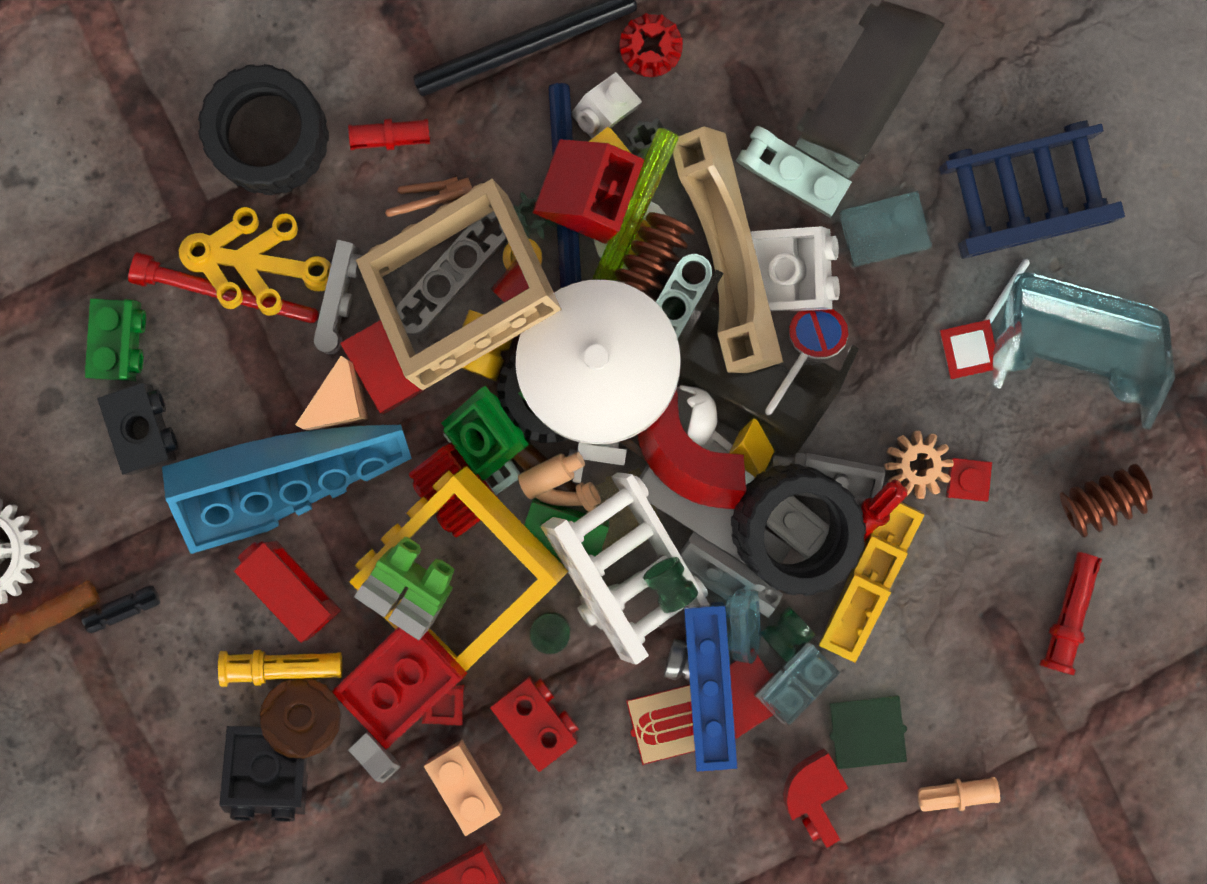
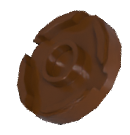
M312 678L294 681L290 679L281 682L266 696L261 705L260 725L265 740L274 751L289 758H307L321 753L332 744L340 729L341 712L336 696L325 684Z

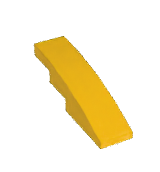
M901 502L890 513L889 522L886 525L879 526L870 534L865 541L863 552L859 556V562L855 569L851 570L819 642L820 647L856 663L891 594L890 588L908 555L907 549L925 516L923 512Z

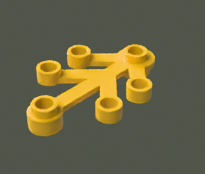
M249 207L238 209L234 213L233 221L209 236L204 233L191 234L182 241L179 247V258L182 264L192 272H203L217 291V298L224 308H237L242 303L243 294L237 284L228 282L218 265L234 267L256 297L259 310L268 316L275 315L281 310L282 300L276 290L269 289L257 271L302 278L304 284L310 290L324 291L331 268V263L326 258L320 256L311 257L304 262L262 255L281 241H289L297 235L298 226L296 220L289 214H280L275 217L272 228L238 250L223 248L242 233L251 234L257 230L259 226L258 217L255 211ZM244 216H251L253 218L252 223L247 226L240 225L239 221ZM288 222L292 224V228L288 232H280L278 230L279 225ZM202 246L206 248L202 256L195 257L192 255L195 247ZM321 266L324 268V271L320 276H312L309 274L311 268ZM228 290L237 292L235 299L232 301H225L223 299L224 293ZM267 297L277 299L276 304L270 308L262 305L263 300Z

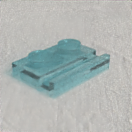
M918 191L839 212L853 268L932 247Z

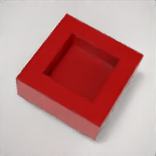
M950 458V460H953L954 465L949 467L948 471L951 479L947 483L946 498L988 502L992 462Z

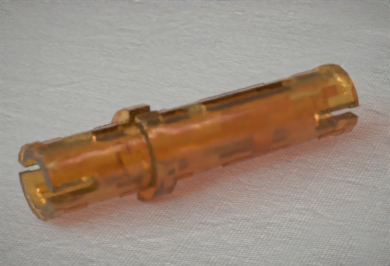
M87 580L23 614L18 612L10 616V620L0 626V653L21 642L27 644L33 641V636L99 604L100 598L93 584Z

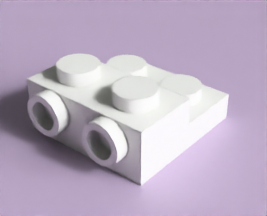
M819 226L750 231L770 311L833 309L832 300L839 299L840 285L838 277L832 276L831 260H837L839 246L836 236H831L830 229Z

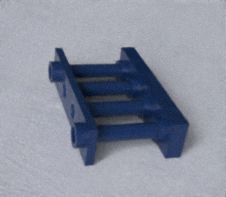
M1087 120L1065 126L1064 133L974 155L972 149L960 150L949 154V161H946L939 167L940 174L945 175L957 172L971 231L967 232L969 238L958 244L961 258L966 259L1098 227L1124 218L1125 213L1122 201L1108 204L1107 198L1102 197L1088 141L1104 131L1102 123L1089 126ZM1068 144L1073 145L1087 203L1083 204V211L1071 214L1068 207L1064 208L1050 149ZM1034 153L1048 212L1045 213L1046 220L1031 223L1030 217H1025L1011 158ZM995 162L1009 222H1006L1007 229L992 233L991 226L986 225L972 168Z

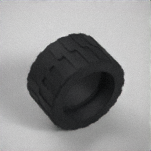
M255 64L245 65L244 68L228 72L221 80L218 79L203 100V107L199 111L198 117L200 122L198 133L199 139L204 146L203 150L206 156L213 162V165L238 187L242 186L245 190L255 194L257 192L264 195H275V193L281 192L287 193L295 187L302 186L308 182V179L320 168L319 165L326 156L327 141H329V131L326 126L327 120L313 94L291 72L267 64L255 66ZM269 95L282 97L295 107L301 120V133L296 146L284 159L269 166L255 167L244 163L234 154L229 144V129L235 114L244 104L252 99Z
M800 464L778 465L766 472L759 473L752 482L747 483L746 492L735 506L733 516H731L733 531L731 536L741 560L769 586L794 596L796 594L811 596L815 595V593L826 592L832 589L837 583L843 582L852 569H855L865 545L864 534L866 533V524L863 522V512L860 505L854 500L853 494L842 487V484L809 466L803 467ZM800 493L817 495L826 503L830 516L828 535L821 548L810 558L795 564H781L772 559L767 553L764 544L765 526L772 511L782 501Z

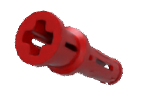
M1077 552L1057 624H1053L1049 628L1048 633L1052 636L1045 659H1040V666L1072 676L1075 675L1076 670L1073 668L1079 644L1085 641L1084 632L1081 631L1096 577L1103 560L1102 558Z

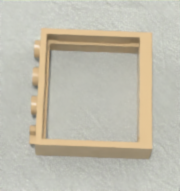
M493 179L474 186L467 194L452 203L442 205L432 215L417 224L407 226L397 236L383 244L372 247L368 253L356 259L406 379L421 390L430 387L562 310L508 195ZM494 211L529 285V289L415 354L383 277Z

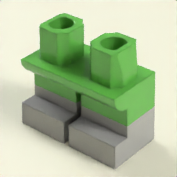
M404 537L377 561L372 573L361 585L354 597L384 618L396 606L388 620L417 640H420L433 625L453 589L449 584L454 568L443 560L435 559L428 570L415 562L422 551L420 545L410 538Z

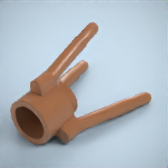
M453 177L444 181L400 186L397 189L400 194L440 191L439 195L389 208L385 214L391 217L443 203V205L452 203L472 189L469 178L458 180L457 177Z

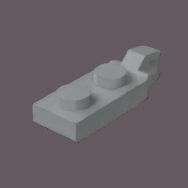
M796 453L795 459L793 457L774 455L771 466L772 469V467L778 465L800 464L803 467L809 466L817 469L849 490L860 507L866 498H873L882 489L885 477V467L811 453ZM811 493L798 494L801 496L821 499L817 495Z
M696 532L692 533L679 551L692 576H696L705 587L737 608L741 604L748 607L751 606L768 618L777 608L783 593L769 586L749 567Z

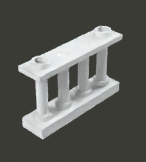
M617 472L611 476L619 489V492L576 522H568L565 519L552 517L540 527L563 565L569 571V575L620 659L637 665L649 656L642 645L645 642L644 637L686 606L710 605L705 598L708 596L706 587L700 579L692 576L646 497L649 495L645 484L639 477L633 476V474ZM628 505L639 526L595 557L593 555L588 556L581 544L584 541L583 536ZM648 539L659 559L616 590L608 589L602 579V576L605 575L604 570ZM669 573L679 592L637 623H629L622 612L625 608L624 603L663 575Z

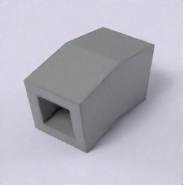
M368 731L348 750L377 782L384 783L401 767L388 749L385 750Z

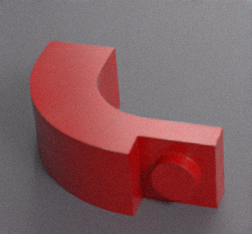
M676 388L671 402L662 415L651 426L638 434L644 458L654 474L678 495L708 507L735 509V506L746 492L744 455L714 452L696 444L686 434L681 425L678 409V391Z

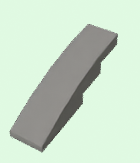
M647 464L639 478L648 489L649 495L646 498L649 503L747 565L738 555L737 547L733 544L731 536L733 534L731 516H733L734 509L708 507L678 495L667 487ZM764 531V544L767 553L772 559L782 563L792 546L769 531Z

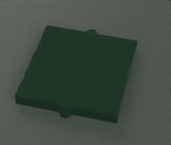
M899 695L829 703L833 730L829 737L834 741L837 769L907 762L904 738L907 726L902 721Z

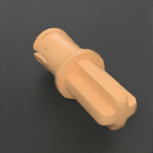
M995 777L961 782L957 778L954 779L952 784L921 787L918 789L917 795L922 811L958 807L959 811H964L965 806L1000 802V790Z

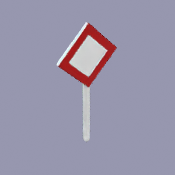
M1028 259L1022 260L984 321L940 330L950 380L1001 369L991 323L1029 266L1030 261Z

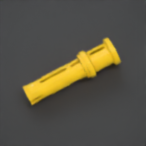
M254 650L253 654L229 655L227 651H220L218 657L220 687H227L232 682H253L255 686H261L263 683H266V680L342 678V653L266 655L265 651Z

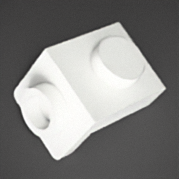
M615 72L587 92L574 108L571 115L578 122L580 128L591 138H594L605 128H612L635 111L642 101Z
M579 442L578 450L570 449L569 456L579 452L584 460L623 466L625 464L626 449H619V442L595 445ZM583 467L574 471V483H581Z

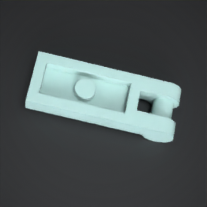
M756 126L750 135L752 139L747 150H741L736 162L831 218L852 181L778 139L770 131ZM765 149L776 154L770 165L760 159Z

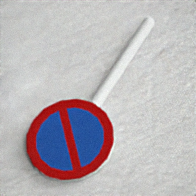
M834 309L799 311L792 318L789 326V337L794 348L801 354L765 409L767 415L773 413L808 357L828 359L837 355L845 347L849 335L848 325L843 316Z

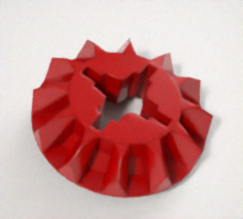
M644 13L642 16L630 20L621 33V57L626 66L640 76H662L671 71L680 60L683 38L676 23L671 22L662 14ZM641 32L651 39L663 34L658 43L660 54L663 57L658 53L655 54L652 50L646 53L643 52L640 56L638 55L644 47Z

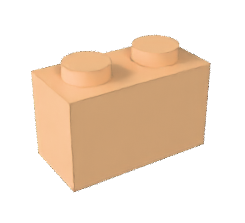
M462 739L427 760L424 768L465 836L501 815L502 805Z

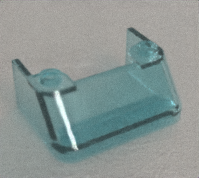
M1020 273L1015 277L1008 295L993 351V387L1001 388L1008 370L1028 369L1032 365L1034 357L1107 376L1109 387L1118 399L1127 403L1136 402L1140 404L1142 428L1150 430L1175 380L1168 317L1162 311L1149 305L1036 274Z

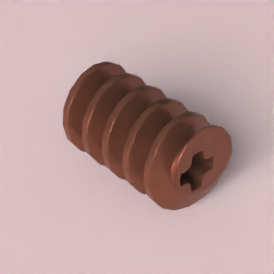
M649 212L646 220L651 227L641 226L638 230V234L644 242L633 240L630 245L631 250L637 256L625 255L622 261L629 270L617 269L614 275L621 283L642 291L656 302L649 291L651 289L660 291L664 289V286L657 279L658 275L671 276L672 272L665 266L666 261L675 263L680 261V258L672 251L673 248L687 249L688 245L680 236L682 233L694 235L695 232L689 226L671 216Z
M1137 463L1131 464L1128 472L1123 469L1116 470L1113 478L1109 475L1101 476L1098 484L1094 481L1085 482L1084 491L1078 486L1073 487L1069 491V497L1063 492L1060 493L1061 504L1070 524L1083 538L1088 536L1087 524L1091 523L1098 532L1103 531L1102 518L1106 517L1112 526L1118 525L1117 512H1121L1127 520L1133 519V506H1136L1142 514L1148 513L1147 501L1153 499L1150 482Z

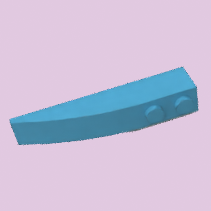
M401 425L350 426L279 435L235 445L163 466L165 499L190 554L268 532L279 526L278 520L294 512L299 516L311 510L312 503L329 494L332 498H335L347 492L346 488L349 484L359 479L369 481L412 459Z

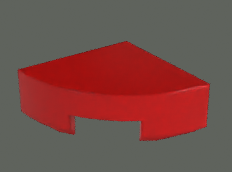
M465 684L455 685L423 715L422 724L462 725Z

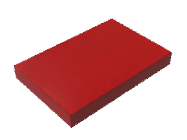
M398 627L331 692L381 746L387 750L468 673L428 631L420 640H417Z

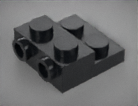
M227 726L219 806L224 813H230V819L236 821L254 820L255 813L271 814L270 819L273 821H294L295 814H305L308 774L306 772L307 758H289L274 751L265 740L261 727Z

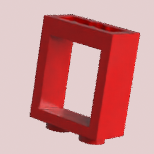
M261 541L258 544L254 542L238 556L237 559L241 564L234 572L300 643L314 637L341 611L338 605L278 541Z

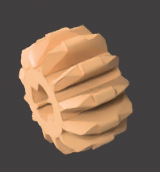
M913 431L911 436L912 444L904 435L897 438L902 451L893 447L887 449V454L896 458V463H885L884 467L888 471H897V474L892 476L888 482L894 479L900 482L904 481L902 486L907 488V496L914 487L916 498L924 499L926 487L932 494L940 493V488L935 479L948 483L951 477L941 472L942 467H952L954 463L950 459L941 460L940 456L949 450L947 444L940 445L936 449L933 448L937 441V435L929 434L923 443L921 431ZM917 454L922 455L920 460H926L927 469L920 470V476L915 475L917 470H911L910 461L917 460Z

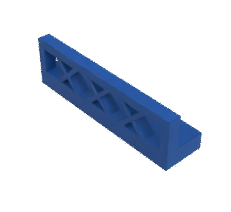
M714 602L710 606L684 607L696 771L737 769L725 605L723 602Z

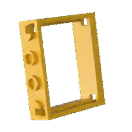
M466 466L455 475L450 471L446 472L432 486L437 493L429 501L422 497L406 513L411 519L403 527L398 523L394 525L380 539L385 546L378 553L371 549L355 565L359 572L349 581L359 590L372 573L377 561L391 547H395L404 537L411 538L456 494L537 578L526 591L458 656L429 628L428 632L465 671L569 572ZM395 606V607L387 614V616L385 617V619H386V620L390 623V625L396 630V629L398 628V626H396L395 624H393L392 622H390V621L388 620L389 617L391 616L392 612H393L394 609L396 608V606Z

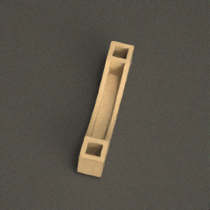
M704 126L673 138L669 141L678 177L698 214L713 259L719 295V324L717 333L727 372L751 373L782 363L783 359L726 134Z

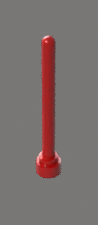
M139 252L135 253L129 269V283L146 287L147 284L155 285L156 282L217 298V291L208 279L161 267L160 262L154 261L153 256ZM240 288L243 294V300L240 305L259 309L254 294L249 290ZM228 290L224 293L223 299L225 301H232L235 299L237 292ZM267 297L263 300L262 305L266 308L273 307L277 299ZM282 300V308L277 313V315L307 323H315L319 319V312L315 308Z

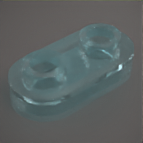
M738 588L734 595L728 597L725 607L726 618L730 619L731 627L728 636V650L732 652L734 661L752 664L758 655L761 640L759 596L755 590Z

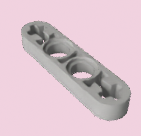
M494 211L469 225L397 305V312L407 334L417 335L427 330L506 242L507 238L501 225H499L502 232L501 235L497 237L494 234H490L485 239L484 244L490 247L485 253L477 242L469 239L472 233H475L478 239L485 233L486 229L483 222L486 219L494 222L497 219ZM461 247H471L477 253V261L470 268H461L455 263V253ZM444 276L450 281L451 288L445 297L435 298L430 295L428 284L432 278ZM421 291L424 297L432 304L437 305V307L431 312L425 306L419 314L423 320L421 324L417 326L411 323L406 326L404 322L407 317L403 312L408 307L411 310H415L422 303L421 300L415 298Z

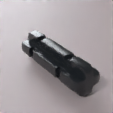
M146 586L137 590L135 595L133 593L102 605L100 610L96 608L83 613L81 620L88 633H95L106 628V624L109 626L141 613V609L145 611L159 605L160 598L154 586Z

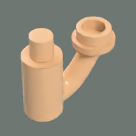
M575 452L568 457L560 453L518 475L521 489L531 500L536 498L541 502L556 506H583L588 512L601 503L600 495L591 482L577 484L576 492L554 489L574 479V471L585 466L584 459L579 452Z

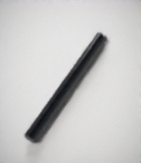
M636 0L597 1L415 74L413 77L414 83L421 96L429 95L633 13L637 10Z

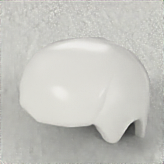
M680 385L677 387L681 425L686 434L702 447L711 438L717 426L716 404L707 391L696 387Z

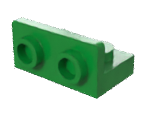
M90 298L85 378L136 382L137 373L142 372L144 362L143 350L138 349L139 333H144L146 328V311L141 309L140 302L133 299H125L123 301Z

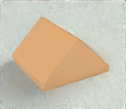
M340 356L295 425L301 429L311 431L369 420L361 379L350 360Z

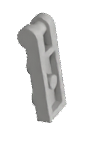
M337 240L314 336L315 347L328 355L338 354L342 350L340 343L343 342V339L338 334L342 316L348 317L351 310L353 294L348 293L351 277L357 278L360 269L356 259L362 256L357 254L358 248L353 243Z

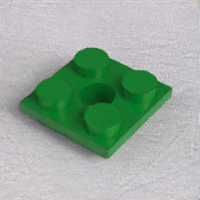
M486 386L479 389L441 422L444 427V433L473 473L479 475L483 481L488 479L529 445L525 440L522 430L513 424L502 409L498 397L491 393ZM477 430L482 434L484 441L479 437Z

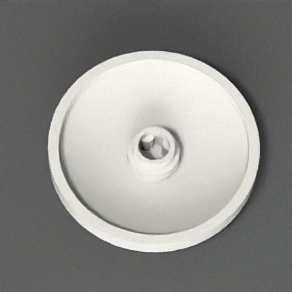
M587 280L559 289L554 294L562 310L521 333L517 344V379L528 406L552 431L581 443L609 444L626 440L641 433L651 426L666 410L674 396L679 381L681 368L679 343L669 318L653 299L642 291L621 282Z

